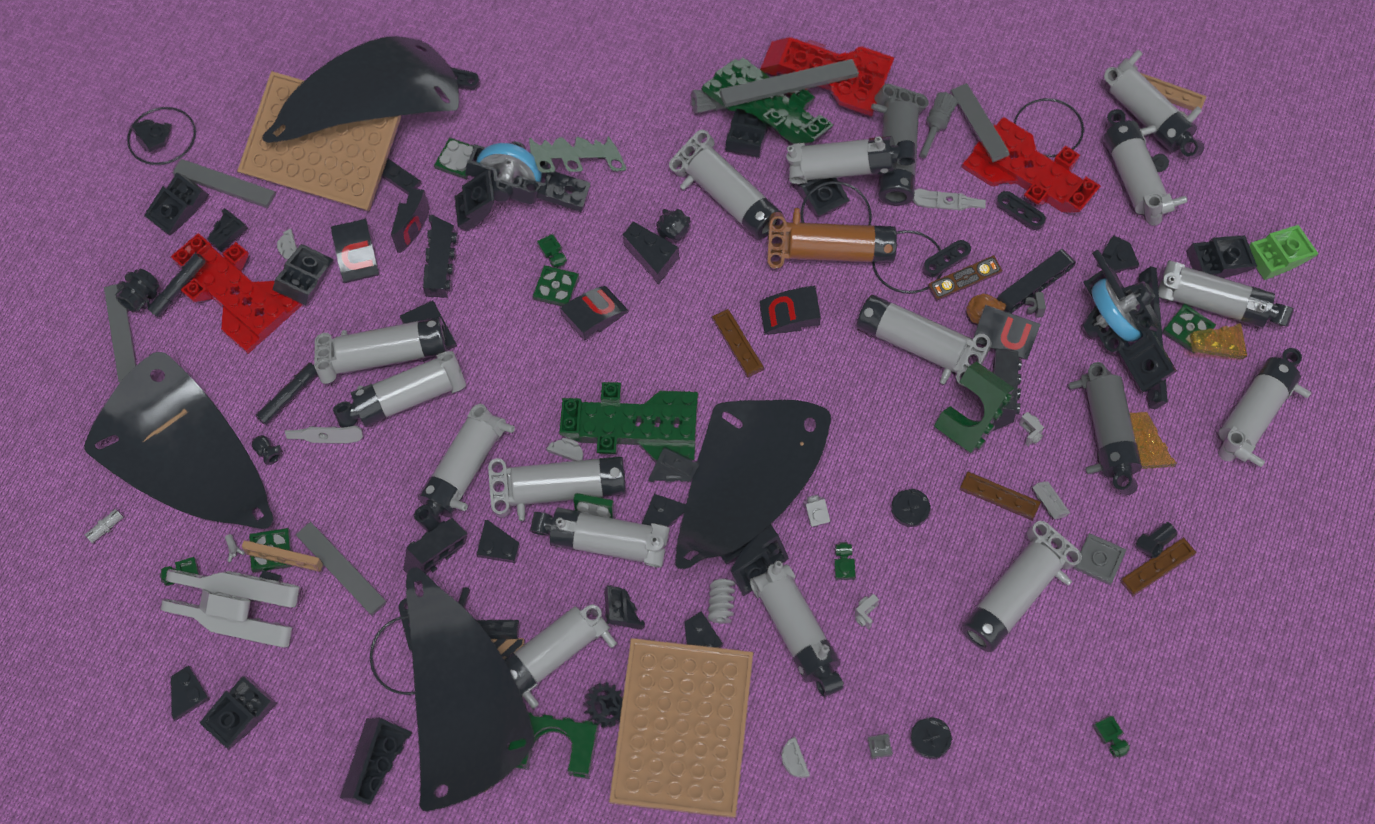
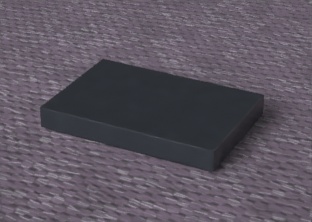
M433 300L400 315L403 324L440 317L446 331L448 350L457 347ZM433 357L423 358L422 361L425 362Z

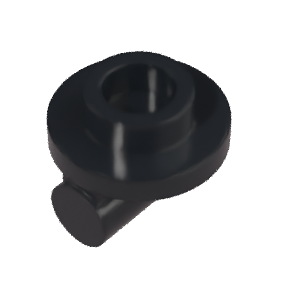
M1156 154L1151 156L1157 172H1163L1168 168L1169 159L1166 155Z

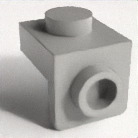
M1026 412L1021 417L1019 425L1030 434L1025 443L1027 446H1030L1032 443L1036 444L1041 440L1044 427L1040 424L1037 417Z
M812 495L807 497L806 501H803L811 527L830 522L826 502L823 497Z
M874 594L869 598L867 596L859 602V607L855 610V620L860 626H865L867 629L872 627L873 622L867 615L878 606L879 599Z

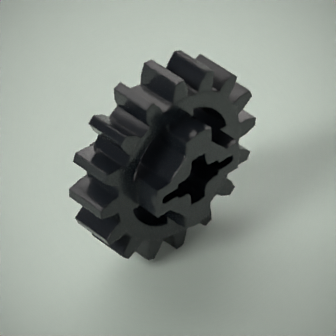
M608 682L604 684L598 683L595 687L588 689L589 693L584 695L587 701L583 703V706L587 707L584 714L590 715L588 721L595 720L594 725L598 726L601 724L603 729L608 726L611 728L620 723L623 697L620 696L622 690L616 691V685L614 684L609 687ZM600 692H604V695L598 696L597 694Z

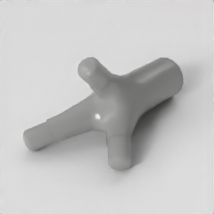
M232 534L225 536L229 549L228 562H231L232 558L236 557V552L241 555L245 554L244 551L236 546Z

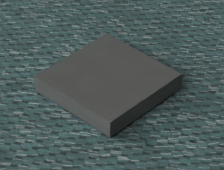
M1089 533L1081 550L1082 559L1073 569L1111 586L1127 549Z

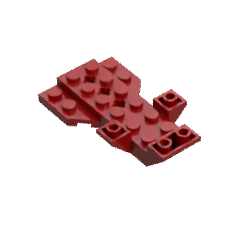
M792 37L771 42L760 70L775 76L777 73L789 74L852 59L858 70V77L820 85L819 87L830 90L838 105L873 116L875 110L871 108V105L873 103L877 104L875 95L885 85L895 57L863 46L855 48L854 51L838 54L825 49V44L809 40L806 43ZM794 92L787 93V96L791 97Z
M1005 117L997 125L994 124L993 126L1009 150V156L992 162L979 141L973 148V152L962 164L964 170L991 187L1002 183H1009V185L1017 184L1027 190L1024 193L1026 198L1038 205L1048 203L1060 212H1081L1101 187V185L1085 176L1082 179L1071 172L1080 157L1079 153L1065 145L1053 161L1036 150L1033 134Z
M197 233L170 256L180 269L195 252L207 260L206 264L196 274V277H192L191 281L181 291L193 302L210 299L217 302L223 308L221 330L247 354L302 306L301 303L274 291V281L252 282L241 271L249 253L237 242L223 252L222 256L204 237Z

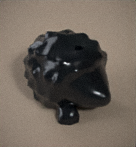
M663 209V215L659 217L656 223L657 232L665 240L671 243L677 242L684 238L690 230V217L686 216L680 209H676V211Z

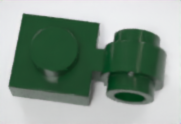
M553 233L537 241V246L545 258L551 256L549 261L552 267L560 268L565 265L567 259L563 252L559 253L562 251V248Z
M839 542V544H835L836 556H840V559H834L835 581L855 580V559H847L848 556H852V544Z
M191 557L175 562L176 569H173L171 566L162 568L160 579L165 586L175 584L166 581L167 570H179L200 575L196 558Z
M1113 715L1094 724L1093 727L1104 745L1111 742L1109 751L1114 758H1121L1128 754V751H1130L1129 744L1125 739H1119L1124 732Z

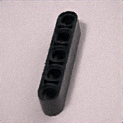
M1060 249L1004 290L996 299L1006 305L1004 309L1006 312L1013 313L1025 304L1026 298H1034L1036 292H1042L1069 272L1076 264V261L1064 249Z

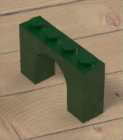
M977 361L967 368L960 383L976 393L982 400L985 409L983 419L980 421L971 420L949 406L942 411L934 425L935 428L970 453L976 449L980 450L986 443L984 438L995 428L993 423L995 420L998 421L1003 415L1004 411L1002 408L1010 403L1013 398L1011 394L1015 389Z
M528 712L535 739L534 744L541 736L548 733H560L566 736L572 743L568 766L569 776L590 779L599 733L598 726L594 725V722L591 721L579 723L574 722L571 718L559 720L554 719L551 715L539 717ZM520 739L510 742L508 750L525 746L526 740ZM533 747L516 768L529 770Z

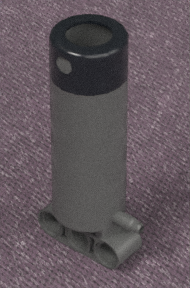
M885 84L875 95L877 104L873 103L871 105L872 109L883 113L882 137L892 136L895 146L903 140L913 141L915 143V163L912 165H900L896 162L895 173L879 174L878 196L882 202L888 205L902 206L912 202L915 197L919 115L928 106L929 101L923 94L892 84Z

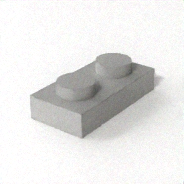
M1048 481L1037 483L1032 487L1036 492L1037 498L1044 503L1047 512L1054 519L1065 518L1070 514Z

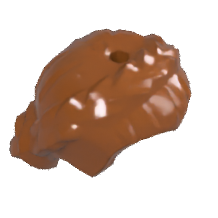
M980 294L971 298L966 310L970 320L973 323L979 324L985 305L1003 311L1006 305L992 295Z

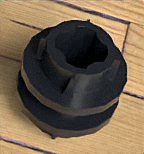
M139 268L134 272L126 273L124 277L127 282L120 281L116 285L118 289L115 294L116 300L124 308L132 312L139 311L141 308L146 309L150 305L148 298L155 299L158 295L156 291L159 287L157 279L150 272Z

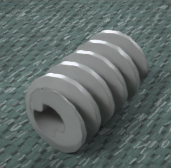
M717 579L710 583L711 591L709 596L711 598L709 599L710 606L708 608L710 612L708 619L710 621L721 624L732 622L728 617H732L734 612L728 611V609L734 608V605L729 603L734 601V597L729 594L735 593V589L729 587L734 586L735 581Z

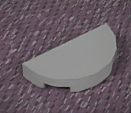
M291 228L284 231L277 241V249L286 260L297 249Z
M562 438V440L550 443L546 449L549 453L571 461L584 459L581 447L572 439Z
M796 737L788 740L783 748L781 756L783 766L794 777H810Z

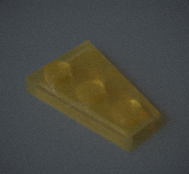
M1241 323L1232 327L1223 326L1215 330L1195 331L1190 335L1192 352L1236 359L1247 357Z
M1130 413L1142 469L1175 467L1177 463L1170 456L1168 447L1159 437L1158 430L1148 413Z

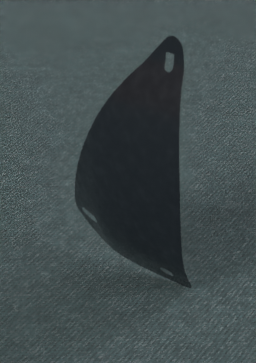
M401 36L377 38L340 54L305 79L288 97L275 122L263 134L262 139L266 143L286 141L351 122L417 113L455 111L458 109L459 104L456 77L442 56L429 44L421 40ZM415 45L425 48L427 52L419 50ZM434 86H438L444 92L450 103H445L434 90ZM281 125H285V130L276 137L273 132Z
M155 352L135 366L114 390L94 421L84 444L85 452L131 486L174 509L215 522L239 524L259 529L270 527L273 523V514L268 505L262 480L243 444L206 393L164 352ZM155 369L162 370L165 373L164 380L160 382L153 381L150 377L151 372ZM185 409L187 411L185 415L180 416L178 420L176 419L175 422L161 432L144 441L152 432L177 416L182 410ZM112 435H116L119 438L117 442L103 449L95 447L97 442ZM255 508H259L264 515L258 521L252 513Z
M740 400L719 403L714 407L697 462H699V466L692 478L678 535L675 566L677 568L688 569L703 559L722 556L742 547L765 530L785 511L812 476L824 451L831 424L830 412L825 407L800 400ZM722 413H730L739 419L743 426L741 428L735 427L723 419ZM807 418H813L816 422V427L812 432H808L804 427ZM691 551L698 552V554L690 560L683 558Z
M413 567L406 576V597L411 631L420 759L419 807L422 811L429 812L468 800L499 783L525 758L532 749L535 739L521 693L493 641L465 608L443 591L420 568ZM414 582H422L423 596L418 597L416 595ZM520 739L526 740L525 746L514 750H508L507 748L510 742ZM439 786H447L448 791L444 796H435V790Z

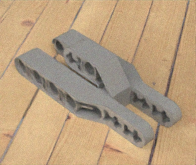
M167 570L166 581L203 590L200 605L172 599H162L160 610L193 617L210 632L279 647H289L292 627L279 625V622L269 623L260 621V618H248L251 602L249 599L285 607H296L300 590L299 586L231 571L202 576L179 570Z

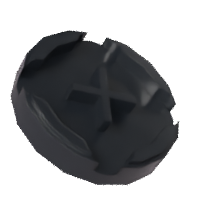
M916 489L898 492L891 504V512L894 519L906 527L922 525L928 519L931 511L927 496Z
M934 717L921 719L912 728L910 735L911 746L922 758L929 760L939 759L950 749L952 734L948 725L941 719Z

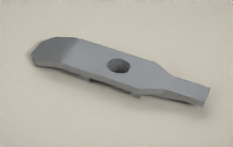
M919 188L915 190V197L913 199L918 206L959 211L967 208L985 209L986 200L967 197L962 193L935 192Z
M356 425L344 428H336V426H310L306 429L285 430L287 439H304L311 443H352L360 441L363 437L361 428Z

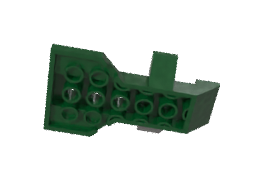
M743 57L740 60L734 59L716 71L714 77L704 83L701 90L725 107L719 93L720 89L770 77ZM806 89L795 91L790 99L781 94L725 107L730 111L744 109L745 113L754 114L792 144L814 142L834 125L825 117L818 115L815 118L806 111L815 99V96Z
M602 382L601 402H582L581 398H562L559 434L579 443L597 444V453L616 454L619 444L638 445L656 463L665 446L695 460L698 392L659 391L644 404L621 403V383Z

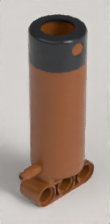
M794 208L793 222H786L785 216L781 212H774L769 217L767 260L769 266L775 269L780 268L784 264V259L893 263L896 257L897 231L894 226L800 223L799 208ZM775 219H781V225L776 226L773 224ZM780 237L781 241L775 244L772 242V239ZM773 255H779L780 259L778 261H772L771 257Z

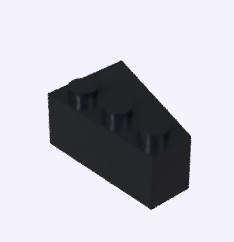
M634 221L623 233V242L626 249L644 266L645 270L653 276L655 282L659 285L678 261L679 247Z
M453 518L446 522L442 521L437 528L431 532H426L421 539L411 542L406 547L403 570L408 573L411 568L418 567L425 574L429 571L435 572L437 570L436 565L444 558L448 560L466 544L468 533Z

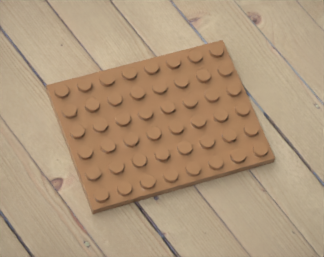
M271 71L237 172L370 212L401 116L351 122L319 130L292 140L266 143L262 139L263 134L273 125L288 97L304 81ZM281 125L273 132L276 137L285 130V125Z
M631 638L610 804L736 819L753 652Z

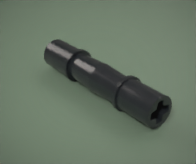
M195 252L185 265H182V269L165 289L158 293L159 295L147 309L153 315L160 317L169 305L173 303V299L181 292V289L188 284L192 277H196V274L206 264L207 260Z
M310 362L307 363L272 400H268V403L255 414V417L266 426L278 413L282 412L281 409L293 400L318 375L315 366Z

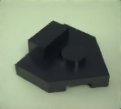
M146 119L131 125V130L136 135V140L144 151L152 152L166 145L172 130V124H161L154 122V120Z
M1113 235L1102 253L1108 266L1114 269L1115 273L1138 268L1139 262L1131 243Z

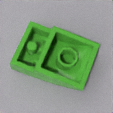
M1299 225L1270 233L1266 238L1251 242L1249 245L1257 264L1256 268L1264 280L1294 269L1318 255V252Z

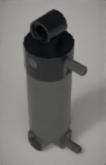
M1095 362L1090 365L1088 373L1082 375V379L1069 383L1071 390L1084 387L1087 391L1099 448L1098 457L1100 463L1086 467L1087 474L1102 471L1105 477L1113 478L1114 487L1123 495H1131L1138 488V483L1133 474L1142 469L1138 445L1135 441L1122 377L1113 375L1101 362ZM1125 480H1129L1128 484L1122 487V483Z

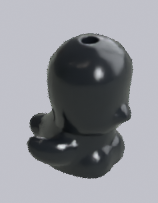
M264 435L256 436L253 439L252 448L259 457H263V462L266 465H272L280 459L282 455L280 445L273 446L271 440Z

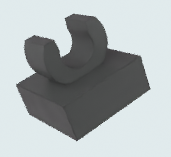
M1036 292L1034 298H1026L1025 304L1033 306L1027 307L1026 312L1029 314L1035 312L1036 318L1043 317L1046 310L1043 292Z
M888 734L868 737L871 759L893 755Z

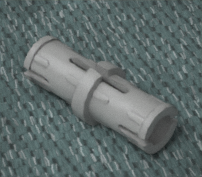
M114 509L104 519L97 521L98 524L84 535L93 544L103 534L110 532V529L124 517Z

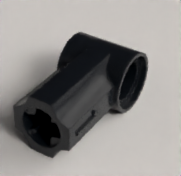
M1163 523L1151 534H1142L1137 540L1136 547L1152 558H1157L1162 553L1164 546L1177 536V530L1171 523Z

